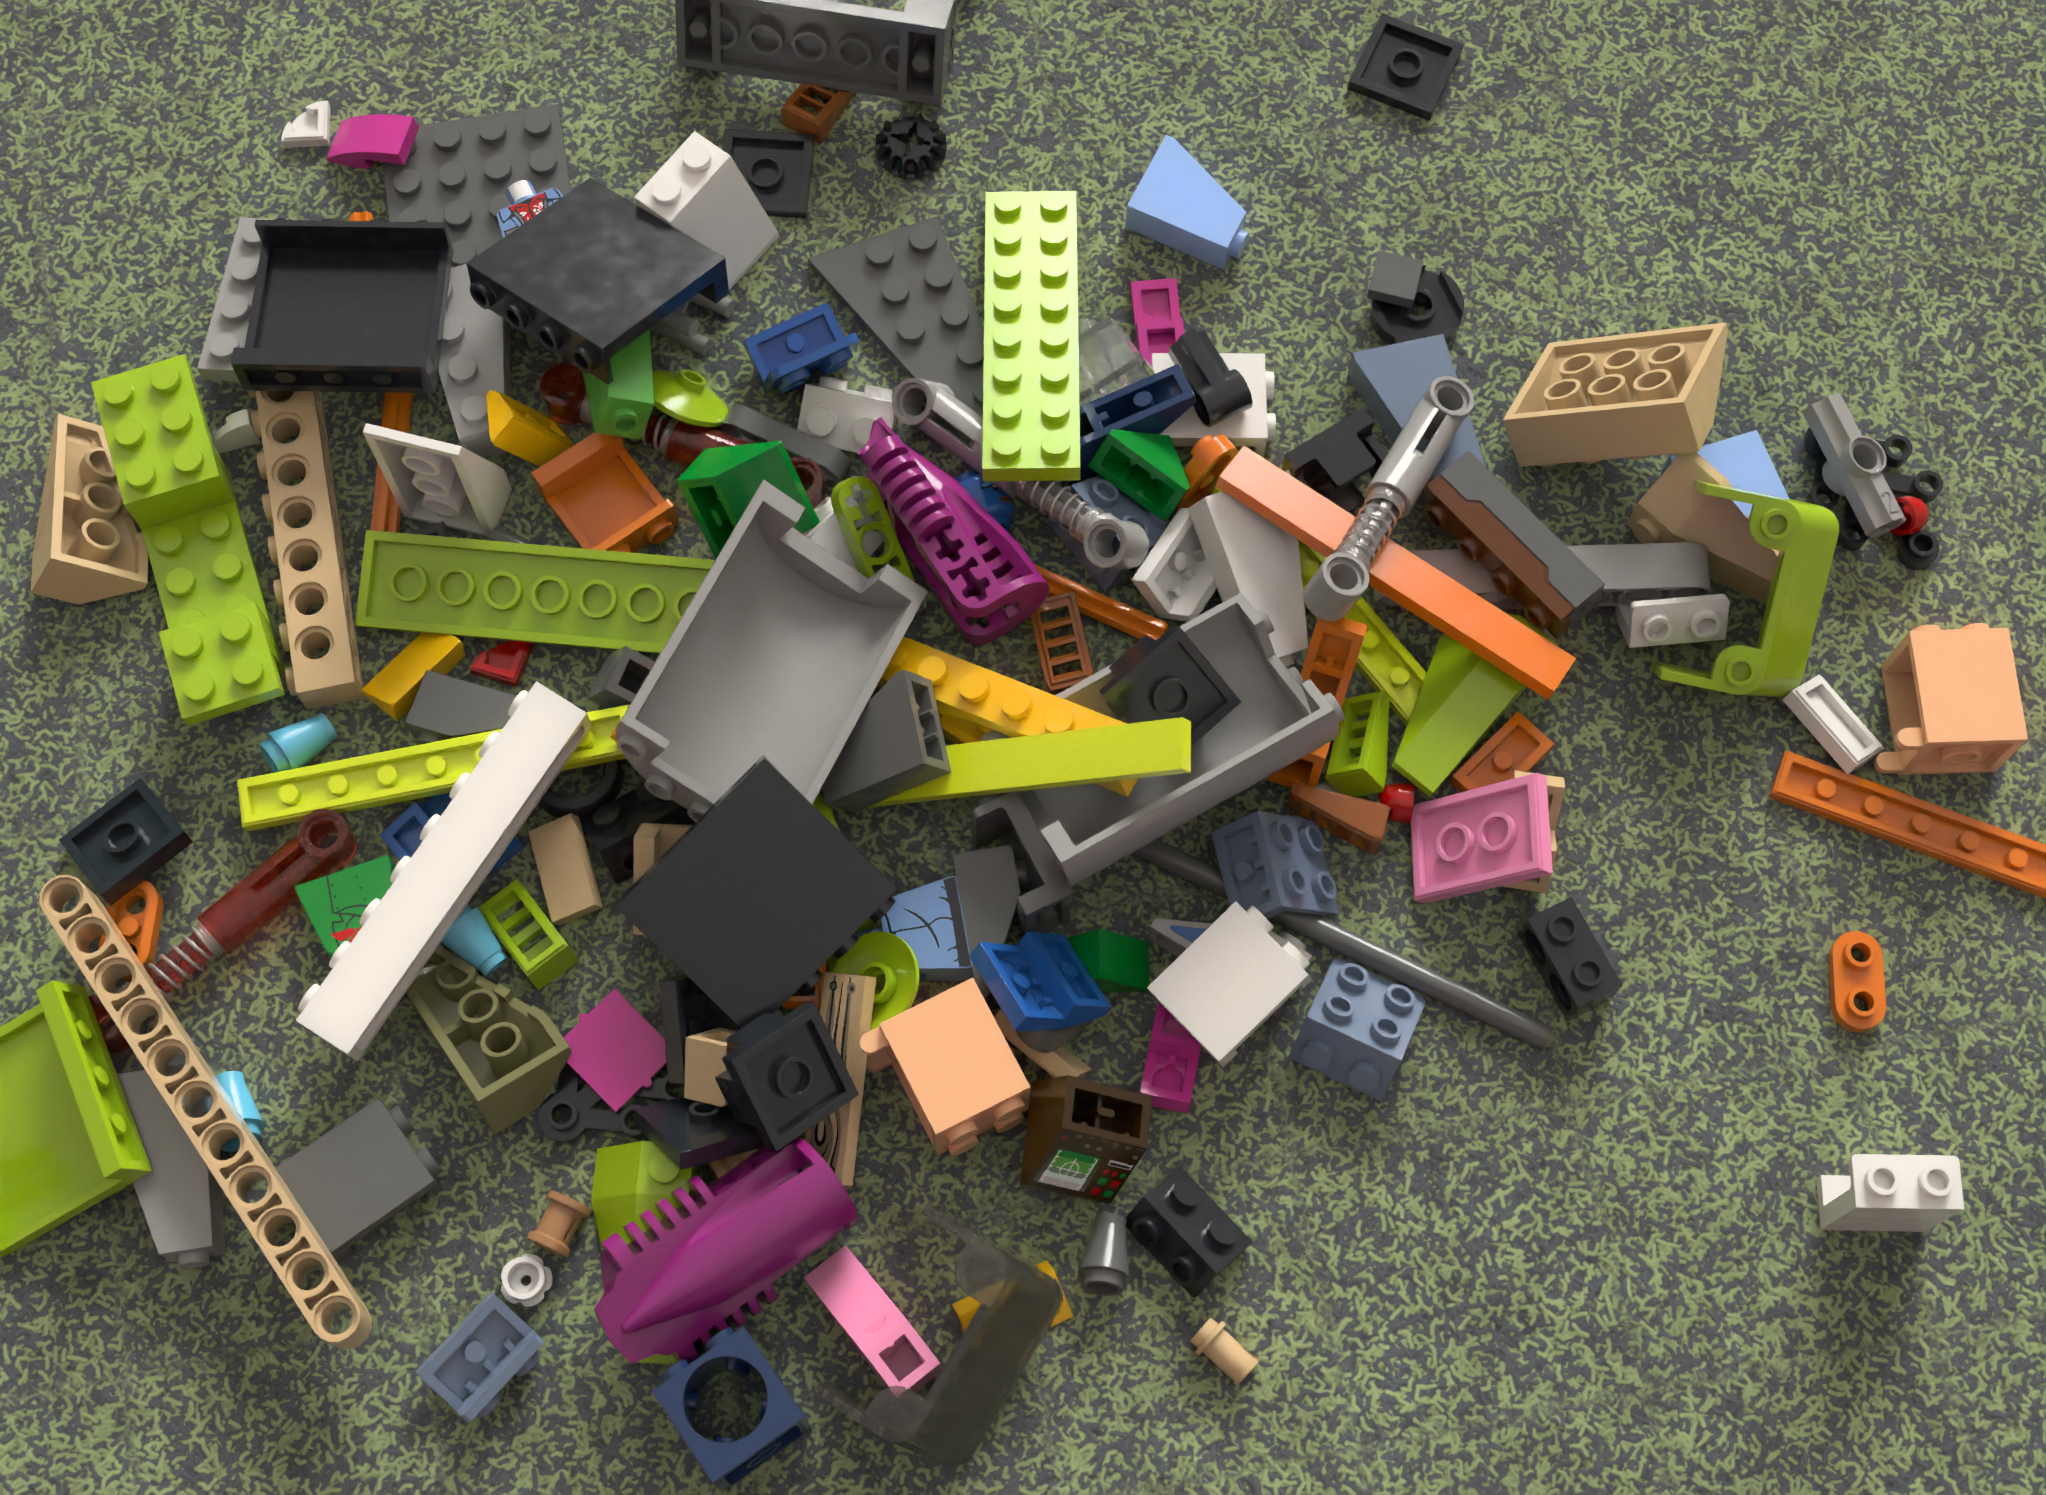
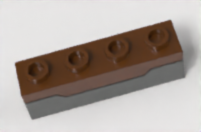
M1467 451L1441 472L1439 477L1436 476L1425 485L1423 510L1427 519L1437 529L1442 530L1445 528L1457 540L1456 543L1461 553L1472 563L1478 561L1490 573V579L1494 586L1507 597L1512 595L1524 607L1526 617L1537 629H1546L1557 639L1568 630L1569 626H1573L1600 603L1605 583L1470 451Z

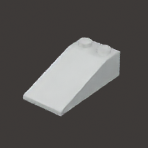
M365 424L363 434L404 517L433 524L444 521L446 527L486 537L490 536L493 529L500 523L512 490L504 469L462 446L372 424Z

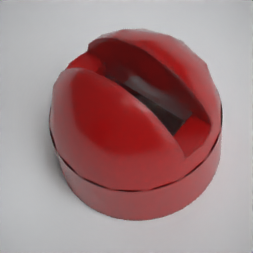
M1912 496L1895 498L1906 521L1890 531L1898 536L1914 534L1920 531L1928 522L1929 512L1926 504L1921 499Z
M1409 783L1388 784L1384 787V791L1379 793L1377 803L1390 807L1388 820L1410 823L1414 805V785Z

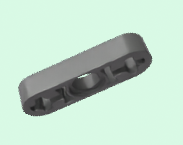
M732 405L720 426L721 431L729 439L742 445L782 440L796 470L833 487L844 480L852 466L850 459L839 449L743 405Z

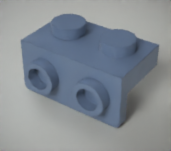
M491 1291L415 1372L453 1407L462 1419L470 1423L476 1416L480 1418L487 1416L497 1406L503 1397V1393L500 1390L515 1374L521 1377L536 1364L541 1356V1352L538 1349L543 1345L544 1340Z

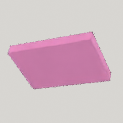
M1533 773L1413 805L1411 843L1414 900L1420 903H1431L1553 874L1547 778L1539 773Z

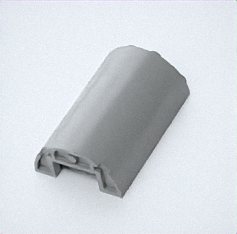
M765 480L762 481L616 729V745L635 770L646 779L645 788L658 798L664 800L672 799L688 809L689 817L695 822L762 755L766 756L778 768L779 772L813 804L928 592L889 564L885 565L868 579L794 529L793 526L798 522L805 507Z
M1242 593L1233 596L1179 626L1241 700V703L1191 746V773L1138 778L1128 797L1094 783L1018 791L1070 888L1338 738V723L1345 719L1339 703L1330 692L1323 696L1311 679L1305 682L1295 667L1287 669L1275 654L1268 635L1274 631L1268 614L1261 605L1253 608ZM1111 665L1055 695L1119 720L1106 705L1108 701L1099 692L1100 689L1115 677L1109 669ZM996 730L981 736L983 741L1011 738Z

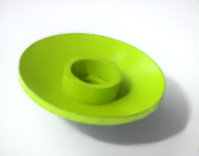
M682 369L680 373L668 370H652L654 406L675 419L700 427H718L722 425L728 413V408L724 401L712 389L706 386L707 381L702 375L689 369Z
M882 931L870 932L860 936L856 944L843 957L837 960L832 972L876 977L870 1031L879 1027L880 1023L910 1009L919 986V966L911 947L902 938ZM885 981L884 988L881 991L882 983Z

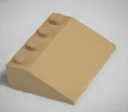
M1726 322L1548 343L1503 419L1519 467L1540 466L1548 468L1561 463L1583 462L1585 464H1593L1607 459L1627 458L1629 460H1639L1653 455L1673 454L1675 456H1685L1693 452H1699L1714 423L1728 336Z

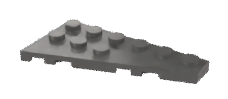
M937 216L808 258L810 268L830 286L837 298L863 323L865 329L907 376L948 385L958 400L983 417L984 327Z

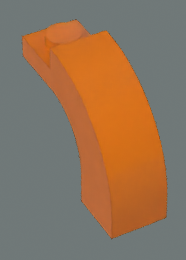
M1318 617L1301 670V676L1305 682L1311 679L1323 696L1330 692L1342 708L1368 625L1347 618L1337 621H1325ZM1331 742L1268 776L1267 780L1290 788L1292 783L1316 788Z

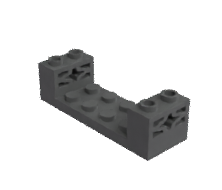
M675 0L677 65L941 105L954 62L957 0H907L903 12L829 0Z

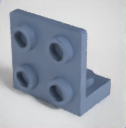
M1256 811L1211 832L1229 907L1235 901L1245 911L1253 905L1267 919L1285 911L1327 917L1339 913L1336 901V884L1329 874L1323 851L1325 847L1324 838L1312 820Z

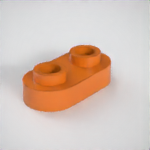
M1207 435L1199 440L1191 449L1190 454L1192 458L1186 467L1183 468L1190 483V488L1176 506L1175 510L1177 512L1180 508H1189L1204 497H1207L1216 486L1219 476L1238 454V449L1225 435H1218L1216 437Z
M144 880L110 906L107 902L106 910L130 947L137 949L136 956L148 972V963L153 964L155 960L164 902L160 892L149 881ZM145 900L146 905L142 912L138 914L130 913L131 905L135 901ZM101 935L99 949L103 946L106 935ZM126 975L120 979L132 980V975Z
M1850 931L1841 935L1831 945L1828 953L1831 1011L1834 1019L1841 1027L1851 1032L1862 1033L1871 1030L1879 1024L1886 1012L1883 953L1880 945L1872 936L1860 931ZM1856 948L1862 951L1865 956V962L1856 961L1851 955V949ZM1854 997L1864 999L1868 1005V1010L1861 1011L1857 1009L1854 1004Z

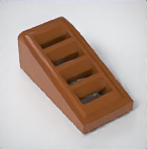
M800 84L781 108L782 124L798 133L814 134L815 141L822 144L856 92L838 90L835 94L823 87ZM816 94L829 102L825 104L812 97ZM807 105L820 112L816 115L804 108Z
M1075 591L1046 598L1041 606L1030 616L1048 693L1057 695L1095 674ZM1068 607L1070 616L1043 622L1042 613ZM1072 625L1073 634L1047 640L1046 632ZM1077 644L1078 651L1052 658L1050 650ZM1081 661L1082 669L1056 675L1055 667Z
M1292 783L1286 804L1287 808L1307 820H1312L1316 825L1369 854L1377 855L1382 844L1390 807H1387L1388 805L1299 783Z

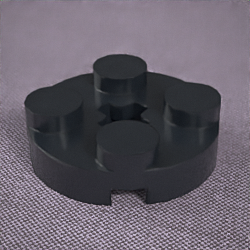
M1426 265L1422 266L1414 302L1418 307L1426 306L1428 308L1423 316L1410 314L1408 307L1372 299L1370 319L1379 337L1387 344L1392 345L1443 334L1447 345L1459 331L1464 310L1462 292L1449 275L1442 271L1438 275L1432 271L1425 270Z

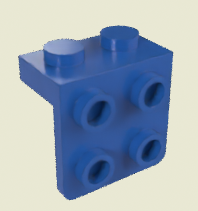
M828 302L743 340V345L765 391L769 393L778 388L781 395L805 385V380L814 371L820 369L822 375L826 376L848 365L847 361L853 357L852 352L859 343L856 333L844 337Z

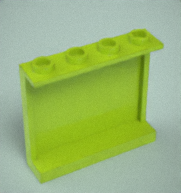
M52 980L36 990L40 1004L0 1027V1258L18 1250L152 1172L150 1162L85 986Z

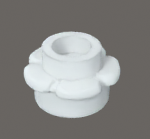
M525 1254L510 1260L501 1272L503 1283L501 1291L503 1296L510 1303L517 1304L519 1302L525 1307L540 1303L544 1299L545 1291L551 1288L553 1282L550 1268L545 1267L543 1260L534 1254ZM530 1276L531 1283L527 1286L523 1285L522 1278Z

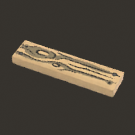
M825 972L820 1015L859 1095L807 1130L805 1141L820 1154L842 1185L853 1186L867 1054L863 1053L860 1048V1039L871 1029L876 977ZM806 1165L802 1167V1171L807 1169Z

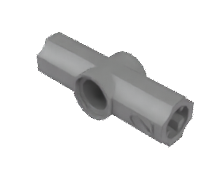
M1837 393L1826 396L1807 407L1802 413L1827 459L1822 467L1823 479L1832 491L1846 496L1868 539L1881 536L1904 523L1906 518L1881 472L1886 466L1887 459L1884 449L1873 438L1862 436L1841 394Z

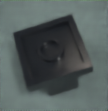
M1363 407L1286 453L1281 470H1289L1292 477L1350 513L1362 506L1365 501L1364 496L1354 485L1353 481L1368 472L1373 478L1388 453L1373 435L1372 429L1375 421Z
M1175 624L1157 640H1153L1148 636L1140 639L1109 667L1115 677L1099 690L1108 701L1106 705L1120 721L1127 724L1180 717L1190 720L1191 746L1241 703V700L1185 632Z
M804 1003L785 1016L765 1013L725 1039L729 1049L733 1050L722 1058L728 1072H722L715 1077V1080L735 1120L754 1126L768 1150L777 1152L859 1095L816 1004Z

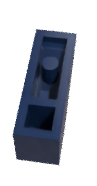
M1179 364L1080 406L1081 480H1073V484L1099 475L1088 465L1112 429L1161 434L1197 402L1195 394Z

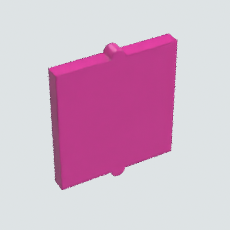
M614 989L589 1014L581 1013L579 1015L580 1022L563 1038L572 1051L566 1063L615 1112H618L642 1087H651V1079L667 1064L665 1054V1038Z

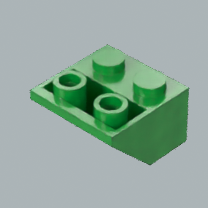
M782 440L704 449L678 478L677 483L715 559L718 557L763 480L805 507L798 522L793 526L794 529L804 533L816 527L820 522Z

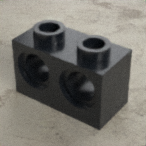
M1572 897L1527 918L1517 934L1567 1022L1611 1001L1623 986Z

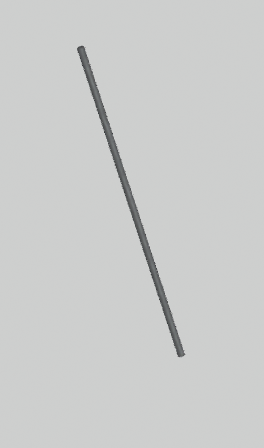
M500 526L493 529L488 539L490 541L535 544ZM944 738L945 745H955V744H956V743H954V742H952V741H950V740ZM1158 839L1131 853L1146 862L1228 900L1221 870ZM1285 911L1268 918V920L1538 1049H1544L1552 1033L1553 1027L1318 915Z

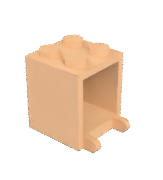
M1984 623L1969 624L1960 629L1941 630L1937 625L1919 626L1908 632L1882 664L1881 670L1894 752H1882L1876 757L1874 767L1878 772L1883 774L1898 773V775L1995 772L2028 740L2009 628H1990L1988 624Z
M974 978L880 1023L879 1027L865 1033L860 1039V1048L863 1053L867 1054L866 1069L868 1071L878 1072L890 1065L893 1066L937 1155L949 1150L951 1156H957L979 1143L977 1136L995 1127L998 1133H1002L1025 1120L1023 1112L1029 1110L1030 1085Z

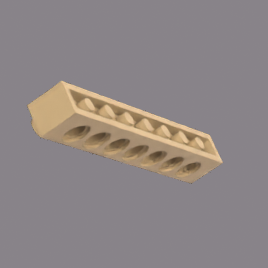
M249 390L251 397H256L258 410L251 411L253 429L257 439L262 438L263 451L257 452L256 455L258 469L262 480L268 481L269 489L268 494L262 495V503L267 521L269 523L273 522L275 536L268 537V548L273 564L279 565L280 579L273 582L274 593L279 608L285 609L286 622L279 624V631L285 652L290 651L292 666L285 668L289 693L291 696L297 695L306 709L363 699L365 695L361 691L363 681L322 394L319 391ZM292 394L288 400L278 402L283 396ZM299 435L293 442L283 444L287 438ZM305 477L299 484L288 486L293 479ZM311 519L306 526L294 528L300 520ZM317 561L312 569L299 571L305 563ZM323 604L319 612L313 615H305L311 606ZM330 647L328 653L322 658L311 659L312 654L317 649Z

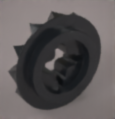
M901 112L898 119L892 122L885 120L883 129L879 134H876V157L880 165L896 177L904 179L922 178L936 171L943 163L947 153L946 134L940 130L936 120L931 122L926 120L921 112L916 117H906ZM913 133H916L918 145H914L912 151H909L908 156H905L903 142H908Z

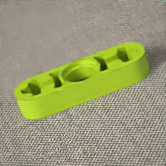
M862 476L851 477L839 482L832 491L831 505L858 572L869 579L875 574L872 569L873 566L882 565L891 560L893 568L915 582L876 485L870 479ZM852 490L854 493L862 492L865 500L859 503V508L857 506L849 507L846 498L852 495ZM873 515L874 522L855 527V521ZM870 530L878 532L884 540V551L878 558L869 556L863 549V537Z

